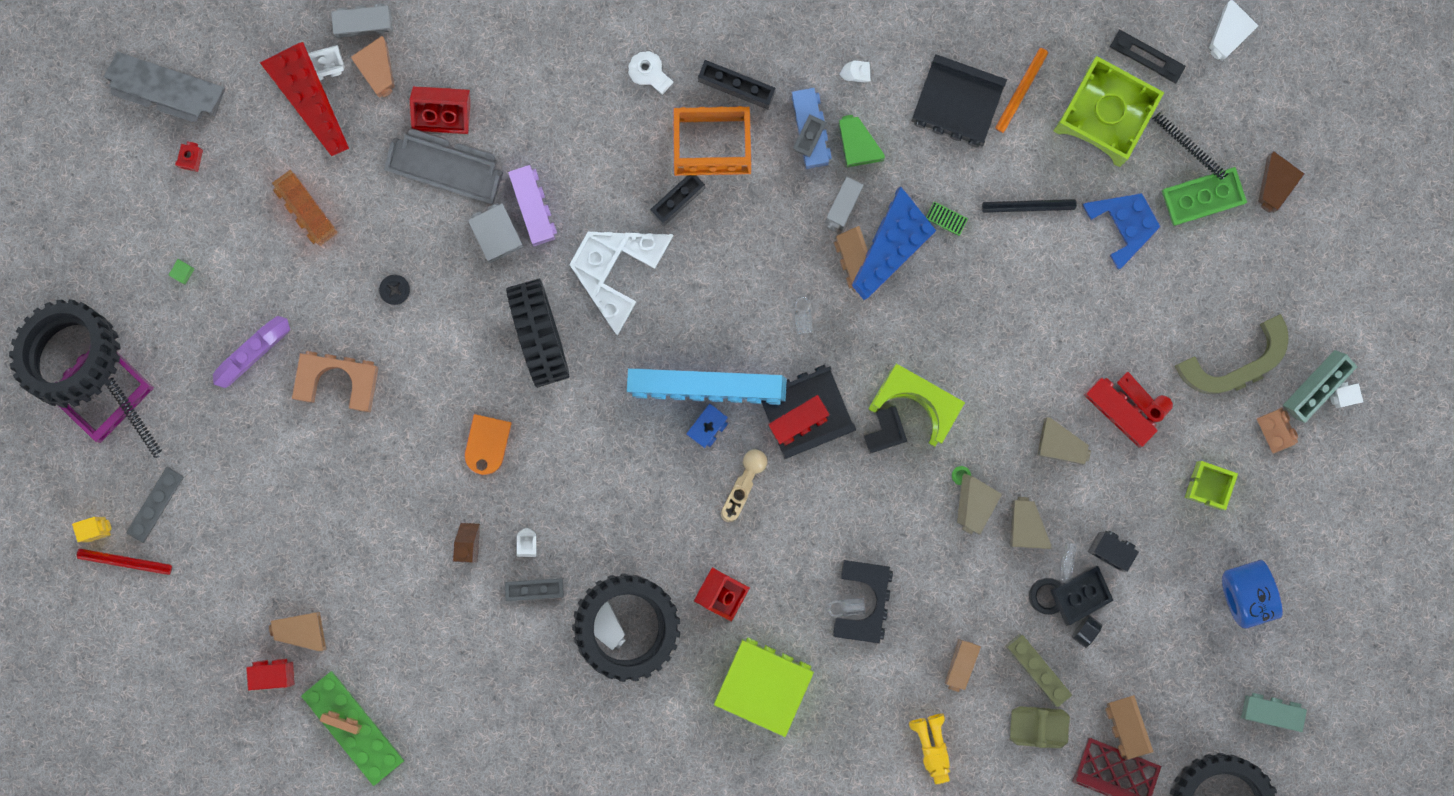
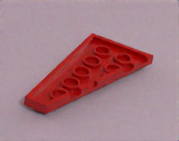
M303 42L297 43L260 62L331 156L349 149Z

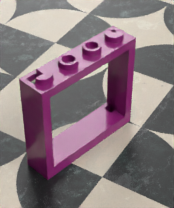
M89 351L77 358V363L63 373V378L60 381L71 377L83 366ZM117 352L120 356V362L118 363L141 384L127 398L129 399L128 402H131L129 406L133 405L131 408L133 409L154 387ZM69 404L67 408H61L98 443H101L126 418V414H124V411L119 406L95 430Z

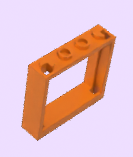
M750 107L674 108V176L751 174ZM744 121L745 157L680 158V122Z

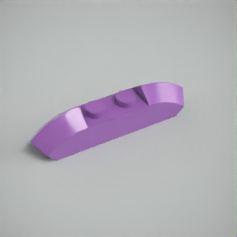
M276 316L232 353L213 373L214 385L223 388L230 386L288 334L290 327L287 318Z

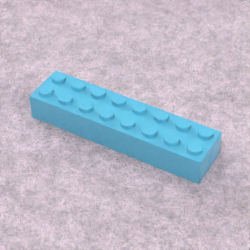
M628 368L627 392L631 393L632 397L647 399V395H651L655 399H666V396H670L673 400H685V397H689L693 401H704V398H709L708 400L712 402H723V399H728L732 403H742L743 399L753 404H761V400H765L766 403L780 405V401H786L787 378L783 375Z

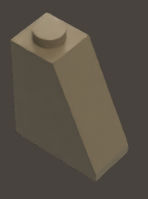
M1044 418L1037 456L1084 465L1086 461H1089L1091 450H1088V444L1052 418Z
M965 473L962 476L957 523L963 526V531L971 535L973 532L980 535L1002 494Z
M1018 497L1017 500H1013L1010 547L1051 549L1050 540L1035 502L1029 501V497Z

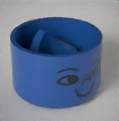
M1263 560L1228 569L1223 573L1222 586L1224 595L1235 622L1241 628L1248 629L1282 618L1283 609L1279 591L1270 569Z

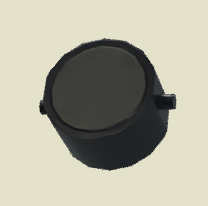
M1087 615L1076 628L1072 638L1087 648L1097 637L1103 625L1092 616Z

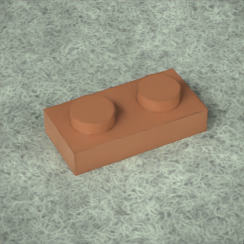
M333 711L323 713L320 718V722L353 734H358L362 725L357 724V720L349 717L347 719L340 718V714Z

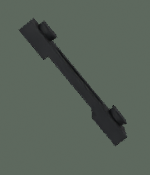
M1120 29L1110 45V48L1128 56L1175 84L1186 67ZM1132 45L1164 61V67L1162 68L1131 51Z

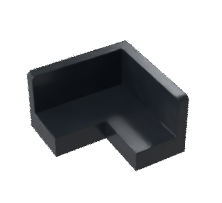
M896 405L877 411L876 414L881 430L864 435L869 454L908 442Z

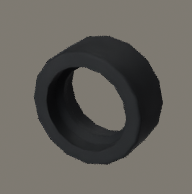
M1053 578L1037 580L1029 591L1031 606L1042 614L1052 615L1058 613L1057 605L1050 608L1041 606L1037 600V592L1044 585L1057 587L1061 585V582Z

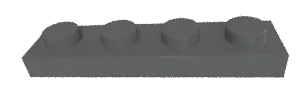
M169 467L165 468L126 532L128 535L142 543L146 541L184 476Z

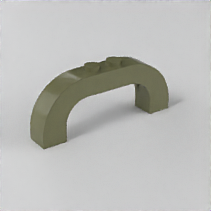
M1279 314L1259 324L1265 334L1267 344L1263 355L1257 360L1222 377H1213L1203 371L1194 356L1175 365L1179 376L1189 387L1206 394L1223 393L1234 388L1238 391L1246 387L1245 383L1250 380L1254 383L1263 379L1262 374L1272 370L1280 363L1288 347V329L1282 315Z

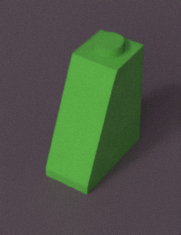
M853 115L843 116L842 120H839L838 125L846 168L884 161V153L859 117H853Z

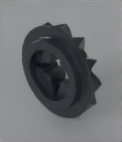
M389 275L380 284V296L390 305L402 304L408 299L410 293L409 283L400 275ZM390 285L391 287H396L397 285H399L398 290L400 291L401 295L396 293L391 295L392 290L388 286Z

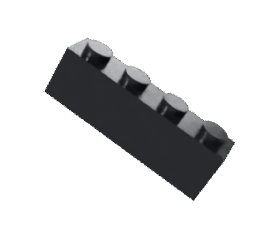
M707 60L704 61L698 75V82L769 110L776 92V88Z

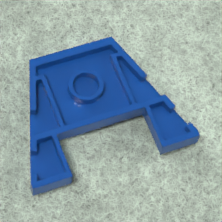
M1142 193L1088 202L1082 205L1090 220L1108 211L1127 246L1110 255L1118 270L1160 228Z

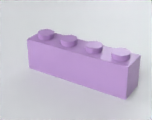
M528 165L508 172L532 245L537 246L555 240L554 234H557L554 222L550 223L548 216H551L548 205L544 206L542 198H545L543 189L537 186L536 181L539 180L536 169L532 170L531 166Z

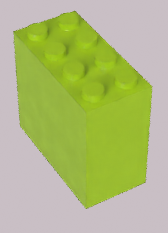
M749 637L746 640L742 639L716 696L714 705L786 737L814 674V671L811 670L812 666L802 661L799 664L793 662L794 658L785 653H782V656L775 653L776 649L767 645L762 648L757 645L758 641Z

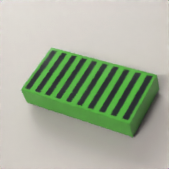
M933 202L926 216L929 222L957 236H960L968 218L936 202Z

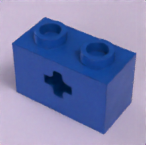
M709 404L686 435L704 449L707 446L711 447L717 439L714 437L718 431L723 432L729 424L726 422L728 417ZM713 423L712 428L714 430L705 432L704 424Z

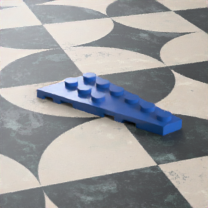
M902 187L897 188L895 197L888 207L889 210L876 232L870 250L866 254V259L863 265L860 266L852 283L853 288L863 300L869 298L936 232V229Z

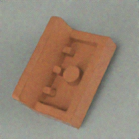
M1282 407L1257 418L1273 454L1298 443V434L1289 423L1290 417Z

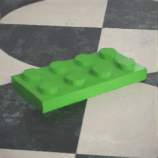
M1236 167L1227 169L1224 175L1227 173L1229 175L1222 180L1216 178V175L1211 174L1161 190L1173 226L1246 204L1247 200Z

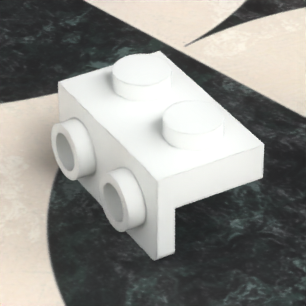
M338 45L308 53L319 80L324 79L323 76L331 75V77L342 74L341 71H344L345 66Z

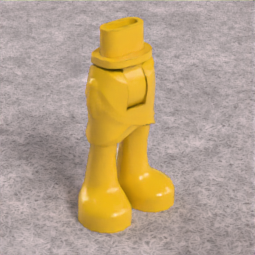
M935 714L927 718L935 746H931L926 719L919 718L910 721V729L918 733L922 744L925 769L933 777L935 784L949 782L950 762L941 729L945 722L944 714Z

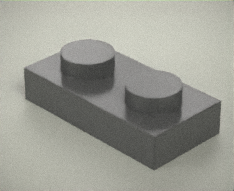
M809 114L793 150L810 158L827 122Z

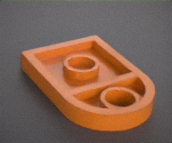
M474 414L465 450L466 464L473 472L488 475L500 468L503 463L512 422ZM481 459L486 460L488 464L487 468L483 471L477 468V462Z

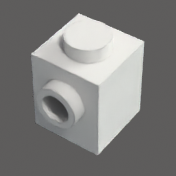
M1348 382L1342 383L1330 396L1331 403L1336 408L1363 402L1359 383L1350 386Z

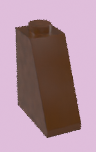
M1274 151L1268 155L1258 200L1262 204L1261 207L1269 213L1279 210L1305 174Z
M460 523L454 541L453 562H478L480 524Z

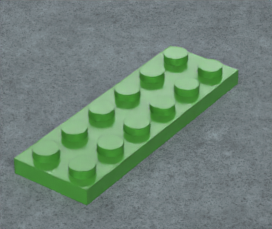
M330 671L301 695L319 719L323 713L333 711L339 713L340 718H353L358 721L357 724L362 725L360 732L353 734L323 723L373 786L405 761L333 671Z

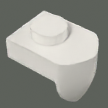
M851 61L842 68L839 75L847 81L869 82L871 81L870 64L863 61Z
M525 528L518 532L517 557H536V533L533 530Z

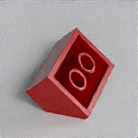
M413 86L409 99L411 129L423 132L469 133L470 90Z

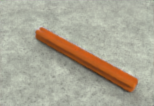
M1039 48L998 121L995 129L999 132H1005L1047 57L1048 51L1044 48Z

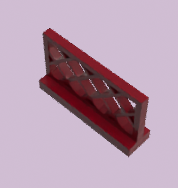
M1089 737L1072 782L1106 796H1141L1136 787L1145 783L1148 789L1146 796H1152L1162 766L1140 757H1135L1131 759L1135 761L1138 768L1129 772L1124 763L1126 760L1122 759L1117 748ZM1091 744L1097 745L1102 754L1092 757L1089 751ZM1115 752L1120 761L1111 765L1106 754ZM1103 756L1107 767L1098 770L1094 759ZM1091 761L1095 772L1090 775L1082 772L1084 764ZM1121 763L1126 774L1116 777L1112 767ZM1147 766L1155 768L1153 777L1149 779L1146 778L1142 770ZM1106 769L1110 770L1113 780L1108 782L1104 781L1100 775V772ZM1139 770L1144 781L1134 784L1130 774ZM1127 776L1131 787L1127 789L1121 788L1118 779Z

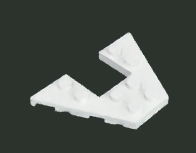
M587 232L573 257L570 267L616 335H619L636 301L605 285L604 282L621 251L655 269L673 238L672 234Z

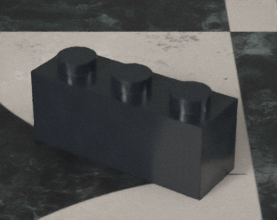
M687 175L650 209L651 214L664 227L705 189V184L697 175Z

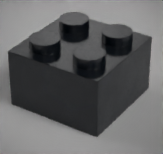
M1112 531L1099 532L1088 553L1121 572H1128L1139 553L1135 549L1136 546L1129 541L1118 540L1119 536Z

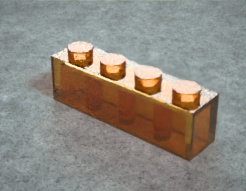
M291 169L272 182L275 187L273 189L274 193L279 199L283 197L286 201L284 206L290 214L294 212L297 216L295 221L301 229L306 228L309 232L307 237L313 244L317 243L321 246L339 233Z

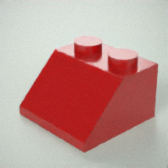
M712 567L694 602L732 622L750 587Z

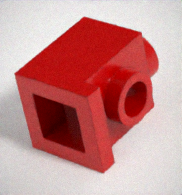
M187 141L186 145L181 144L175 165L181 169L198 172L203 150L194 142ZM187 152H191L189 158H186Z

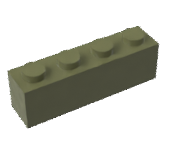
M1022 634L1017 635L1005 645L1054 706L1059 707L1072 696L1071 692Z

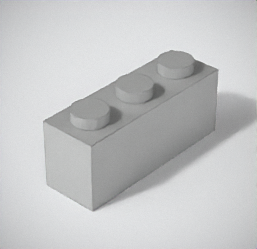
M375 4L374 7L368 8L366 6H356L355 9L337 8L336 11H331L333 34L336 38L393 32L391 9L388 5Z

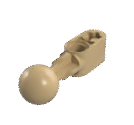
M753 449L745 454L743 458L745 470L742 476L737 478L720 513L721 518L725 522H733L738 518L753 487L752 480L755 474L765 470L767 457L762 451ZM734 492H742L743 500H736ZM732 504L736 505L732 511L735 515L728 517L726 510L728 511Z

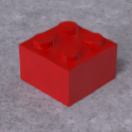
M287 658L272 660L271 664H268V660L252 662V666L246 667L248 691L285 688L295 685L293 662H288Z

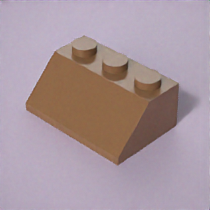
M860 226L837 235L834 242L836 252H840L842 256L840 260L842 270H846L848 274L846 282L849 289L853 288L852 283L860 266L863 265L868 252Z
M1135 696L1107 703L1108 708H1105L1108 719H1112L1114 725L1111 727L1113 735L1119 739L1120 745L1118 750L1121 757L1124 756L1125 760L1152 753L1153 749Z

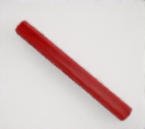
M78 549L77 559L165 575H170L172 572V565L86 549Z

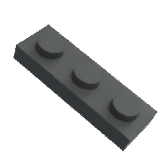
M563 578L505 582L506 601L564 598Z

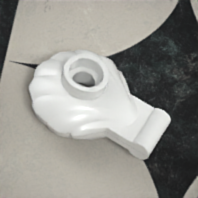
M647 51L639 52L632 57L628 65V73L634 83L652 85L662 95L674 83L662 72V62L657 54Z

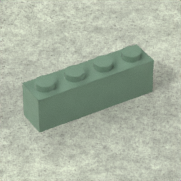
M1334 350L1282 406L1292 417L1306 423L1353 373L1357 365L1347 354Z

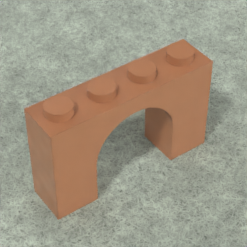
M306 351V354L300 353L292 399L314 403L320 377L330 369L339 368L346 371L352 380L349 409L371 412L379 367L374 366V362L363 360L361 364L355 363L353 358L344 357V360H337L335 355L325 354V357H319L317 352Z

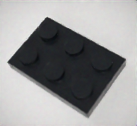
M1093 566L1050 590L1066 626L1072 625L1114 601L1099 566Z

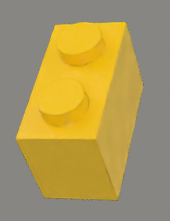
M91 517L72 524L77 542H91L111 535V524L105 517Z

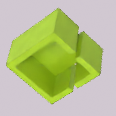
M1197 461L1191 477L1195 480L1189 482L1184 498L1201 504L1205 503L1206 506L1218 510H1226L1238 473L1204 461Z

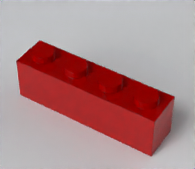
M1099 378L1087 390L1084 396L1138 448L1143 447L1158 431L1155 428L1156 424L1149 418L1143 417L1141 409L1135 404L1132 406L1127 401L1128 397L1121 391L1117 392L1113 388L1114 384L1109 379Z

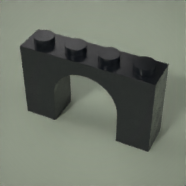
M843 560L841 579L863 582L869 585L875 593L876 606L871 615L865 619L852 620L835 617L833 637L879 644L880 639L884 640L885 628H882L883 620L886 621L888 609H885V602L889 601L890 590H887L888 582H892L893 571L890 570V566Z

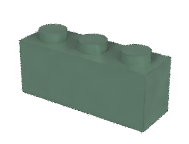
M1252 693V696H1245L1241 718L1303 732L1307 709L1301 708L1302 704L1290 701V704L1287 705L1282 703V699L1271 697V700L1263 699L1264 695Z

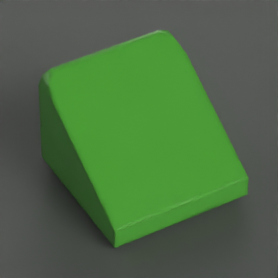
M177 259L169 276L186 285L195 268Z

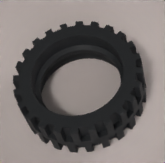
M538 278L507 287V298L514 326L535 387L538 388L568 379L570 375L566 357L541 279Z
M60 299L56 300L55 305L51 302L45 303L44 309L36 308L33 310L34 315L31 318L27 316L23 320L26 322L23 327H18L15 331L18 333V336L11 341L14 349L9 351V357L13 359V362L10 363V369L16 372L13 374V377L20 383L19 385L41 401L51 406H56L57 404L61 408H67L68 403L76 407L80 405L79 401L83 400L86 403L91 401L90 396L93 394L99 395L102 393L101 387L104 384L107 386L110 384L109 377L111 373L115 374L117 371L114 367L115 362H120L117 350H120L121 346L115 340L119 337L117 332L112 329L113 325L106 318L82 302L78 303L75 300L69 299L67 303ZM72 325L86 327L90 333L91 346L83 366L74 375L63 381L50 383L44 380L40 372V358L47 342L57 332Z
M611 575L607 577V580L597 581L594 588H588L585 591L587 595L584 599L580 598L578 602L579 608L577 611H574L573 615L575 617V624H572V630L575 633L573 638L578 646L580 655L598 673L605 675L609 679H618L621 682H626L629 679L633 682L639 681L640 677L648 678L652 676L651 672L654 670L659 672L663 668L661 665L665 660L669 662L672 658L669 655L672 650L676 651L678 646L675 644L676 638H680V631L678 630L680 618L676 615L678 610L676 605L671 602V597L660 586L638 575ZM620 595H635L643 598L653 607L658 619V634L654 644L645 654L631 660H619L608 656L601 650L594 635V622L600 608L610 599Z
M1217 753V755L1208 754L1204 755L1205 758L1193 760V764L1190 767L1185 766L1182 769L1184 773L1181 777L1177 776L1175 778L1176 786L1170 790L1172 796H1193L1198 786L1209 777L1229 774L1246 782L1254 796H1275V793H1277L1276 788L1270 784L1271 779L1262 772L1261 768L1243 758L1224 753Z

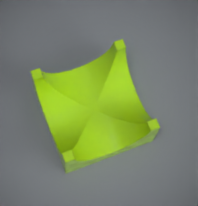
M1096 56L1088 66L1076 93L1053 131L1059 135L1068 134L1091 143L1105 152L1113 160L1114 165L1121 167L1129 159L1164 92Z
M896 363L889 371L868 410L875 413L883 403L894 398H908L918 402L930 416L932 433L928 444L935 447L938 442L940 444L943 443L965 402Z

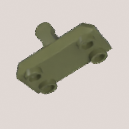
M1019 706L1011 711L1010 740L1016 745L1062 748L1068 743L1070 716L1062 709Z

